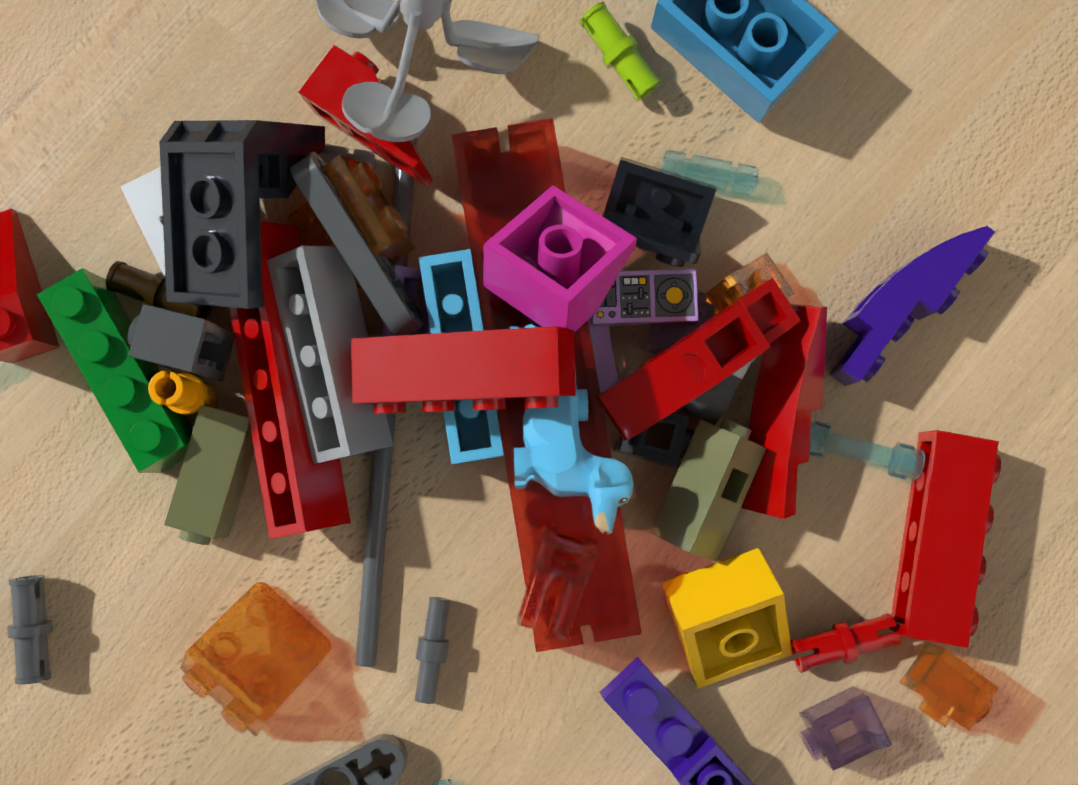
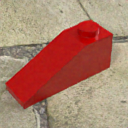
M333 45L298 93L318 117L428 188L433 182V178L413 140L389 142L375 138L370 133H363L358 130L345 117L342 111V100L347 89L352 85L362 82L381 83L376 76L379 69L362 53L355 51L351 56Z
M11 208L0 212V361L14 364L60 348L52 321L37 296L38 293L42 292L17 211Z

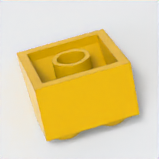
M759 548L742 554L731 555L723 561L695 571L684 572L673 579L662 582L669 613L697 689L792 655L784 593Z

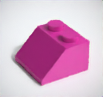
M553 185L484 244L483 286L540 326H559L572 329L575 333L600 308L635 248L637 238Z

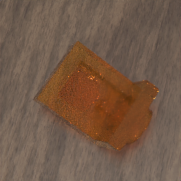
M765 253L728 275L706 292L703 297L714 315H716L754 287L772 277L787 299L795 293L768 253Z

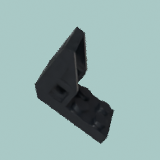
M261 120L174 121L159 141L167 302L244 309L263 307L260 199L288 198L297 184L292 177L290 167L311 152H315L318 155L321 154L325 148V126Z

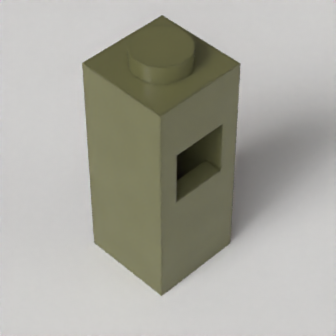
M205 405L199 408L164 523L165 526L181 530L180 539L196 544L210 545L211 539L229 537L254 455L249 417Z
M724 418L719 427L703 420L699 421L650 533L690 554L717 562L767 449L748 440L752 430Z

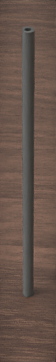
M418 137L413 139L416 148ZM396 167L388 261L391 266L407 267L414 179ZM387 413L386 417L393 443L396 413ZM393 446L372 451L355 665L363 667L376 666Z

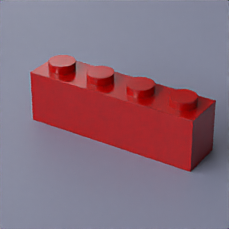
M551 326L351 338L353 403L373 404L374 414L406 413V402H422V412L455 411V401L472 400L473 410L506 409V399L524 398L525 409L558 408V397L576 396L574 330Z
M940 430L919 432L891 616L894 618L897 626L891 627L889 630L893 632L899 631L900 635L909 638L969 648L970 636L975 634L979 623V613L975 606L977 588L983 582L986 574V559L982 555L985 534L991 530L994 520V510L990 504L992 486L998 480L1001 471V458L997 454L999 441Z

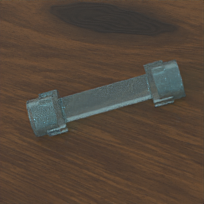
M820 421L811 422L809 454L811 456L822 458L825 452H830L888 467L889 476L901 479L910 478L916 480L922 473L925 453L923 450L915 449L913 445L897 442L894 448L832 433L831 424Z

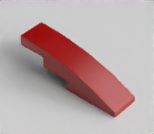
M790 304L801 321L771 342V347L763 352L749 422V429L752 432L748 440L767 449L741 509L781 519L796 515L798 465L809 462L811 411L823 408L827 307Z

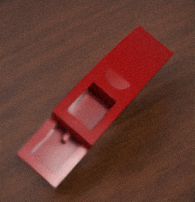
M772 277L754 287L685 337L677 339L601 392L596 398L623 439L629 440L745 366L769 349L771 342L801 320Z

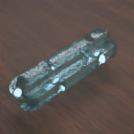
M674 150L666 151L663 156L661 169L715 185L718 190L726 191V187L729 186L733 187L732 192L751 195L757 185L758 168L756 166L738 163V168L731 167V161L695 154L692 155V159L685 158L686 153Z

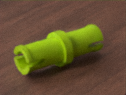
M604 2L594 5L584 13L583 18L579 20V24L581 27H584L603 53L602 62L607 69L614 68L633 94L636 102L651 94L662 81L655 75L636 49L639 43L635 37L625 34Z

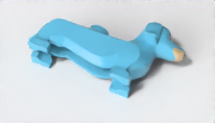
M529 324V325L525 326V328H534V327H536V326L533 325V324ZM510 326V329L519 328L517 326ZM576 387V396L558 397V408L525 409L523 417V441L525 447L514 448L515 490L525 488L533 480L539 482L556 496H587L592 504L595 526L602 533L612 534L618 507L628 503L633 493V477L629 468L624 463L615 459L592 455L582 446L578 421H588L587 389H577Z

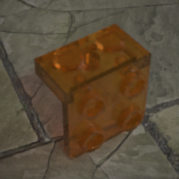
M338 155L323 166L376 256L386 257L392 265L415 249L406 234L407 226L403 218L394 207L389 205L380 190L382 185L378 176L366 162H358ZM308 201L288 216V225L298 226L301 246H336ZM354 275L356 286L359 288L361 285Z
M257 582L185 652L180 667L185 673L182 676V680L199 697L206 698L209 695L224 708L221 711V715L231 727L240 733L248 730L256 737L270 722L280 706L328 655L331 650V642L268 584Z

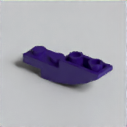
M988 226L962 233L908 262L879 283L842 323L858 336L829 375L844 386L860 382L861 380L869 381L883 365L885 357L880 354L890 340L897 342L902 338L913 324L915 318L920 320L936 312L941 315L954 303L960 294V290L955 286L965 273L971 275L984 262L989 254V251L984 246L995 231Z
M636 657L599 692L604 701L672 772L680 785H755L639 657Z

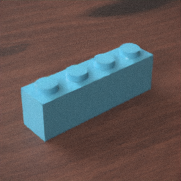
M471 249L419 257L431 334L484 331ZM472 400L455 401V411L443 412L451 464L468 463L505 456L498 410H473Z

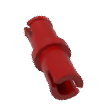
M886 613L880 617L847 625L843 621L835 623L830 631L790 641L792 654L813 650L812 655L794 659L797 669L803 673L809 669L841 660L845 664H851L858 661L859 655L892 646L897 647L901 644L900 632L896 631L880 636L877 635V632L897 626L891 614Z

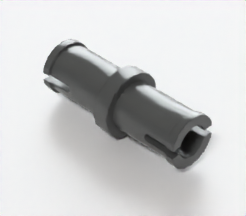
M30 575L19 577V579H9L13 624L7 626L8 638L14 639L15 684L18 685L39 683L42 680L52 678L49 668L47 634L53 632L52 620H46L45 575Z

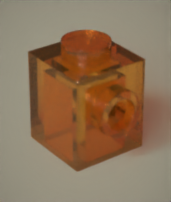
M930 642L926 643L899 682L923 700L918 709L935 722L946 728L949 722L952 721L968 731L974 723H979L988 715L993 704L992 697L999 689V687L949 650Z

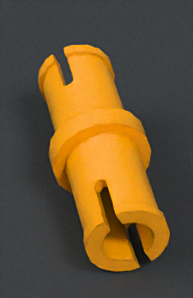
M161 371L151 378L148 385L149 395L155 403L165 404L173 412L183 415L198 414L199 408L202 405L216 408L219 401L218 393L213 386L204 384L198 376L189 373L177 374L170 372L169 374L167 371Z

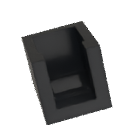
M672 413L659 421L660 423L673 426L667 450L643 444L647 432L646 429L629 440H624L620 436V440L615 444L614 451L668 467H677L678 459H683L695 431L687 429L690 417Z

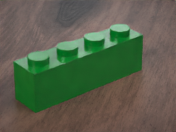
M81 268L38 293V298L139 473H162L184 460L193 428L185 415L173 412L165 404H157L151 399L148 385L151 378L160 371L155 364L128 356L131 348L128 344V332L132 322L116 294L107 290L106 279Z

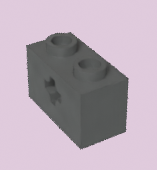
M143 304L140 316L134 318L129 328L128 344L131 348L128 356L165 368L223 382L235 337L234 333L205 319Z

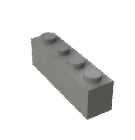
M301 246L267 260L313 464L393 446L386 414H374L373 404L353 403L351 338H368L354 274L337 247Z

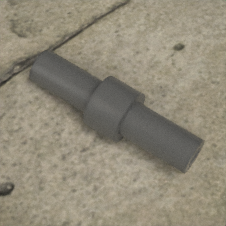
M429 598L424 636L418 638L416 659L420 660L415 701L420 703H435L440 664L446 662L449 641L444 639L450 602V599Z

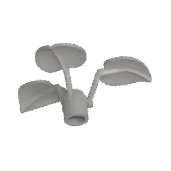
M316 0L317 12L321 21L334 32L352 38H367L375 30L387 33L390 28H393L398 23L399 12L401 11L403 14V19L408 25L394 88L391 89L377 82H362L348 88L342 100V111L353 126L363 133H370L375 138L389 142L413 140L425 132L430 122L431 110L428 102L420 96L402 93L418 29H430L433 27L434 22L438 21L441 17L446 43L450 46L458 47L457 57L459 60L472 68L493 74H506L518 69L537 45L539 34L472 20L452 22L450 16L452 0Z

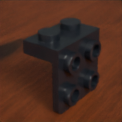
M621 157L602 216L636 237L637 247L656 252L654 257L658 261L675 267H684L685 262L697 264L701 254L700 236L717 188L715 185Z

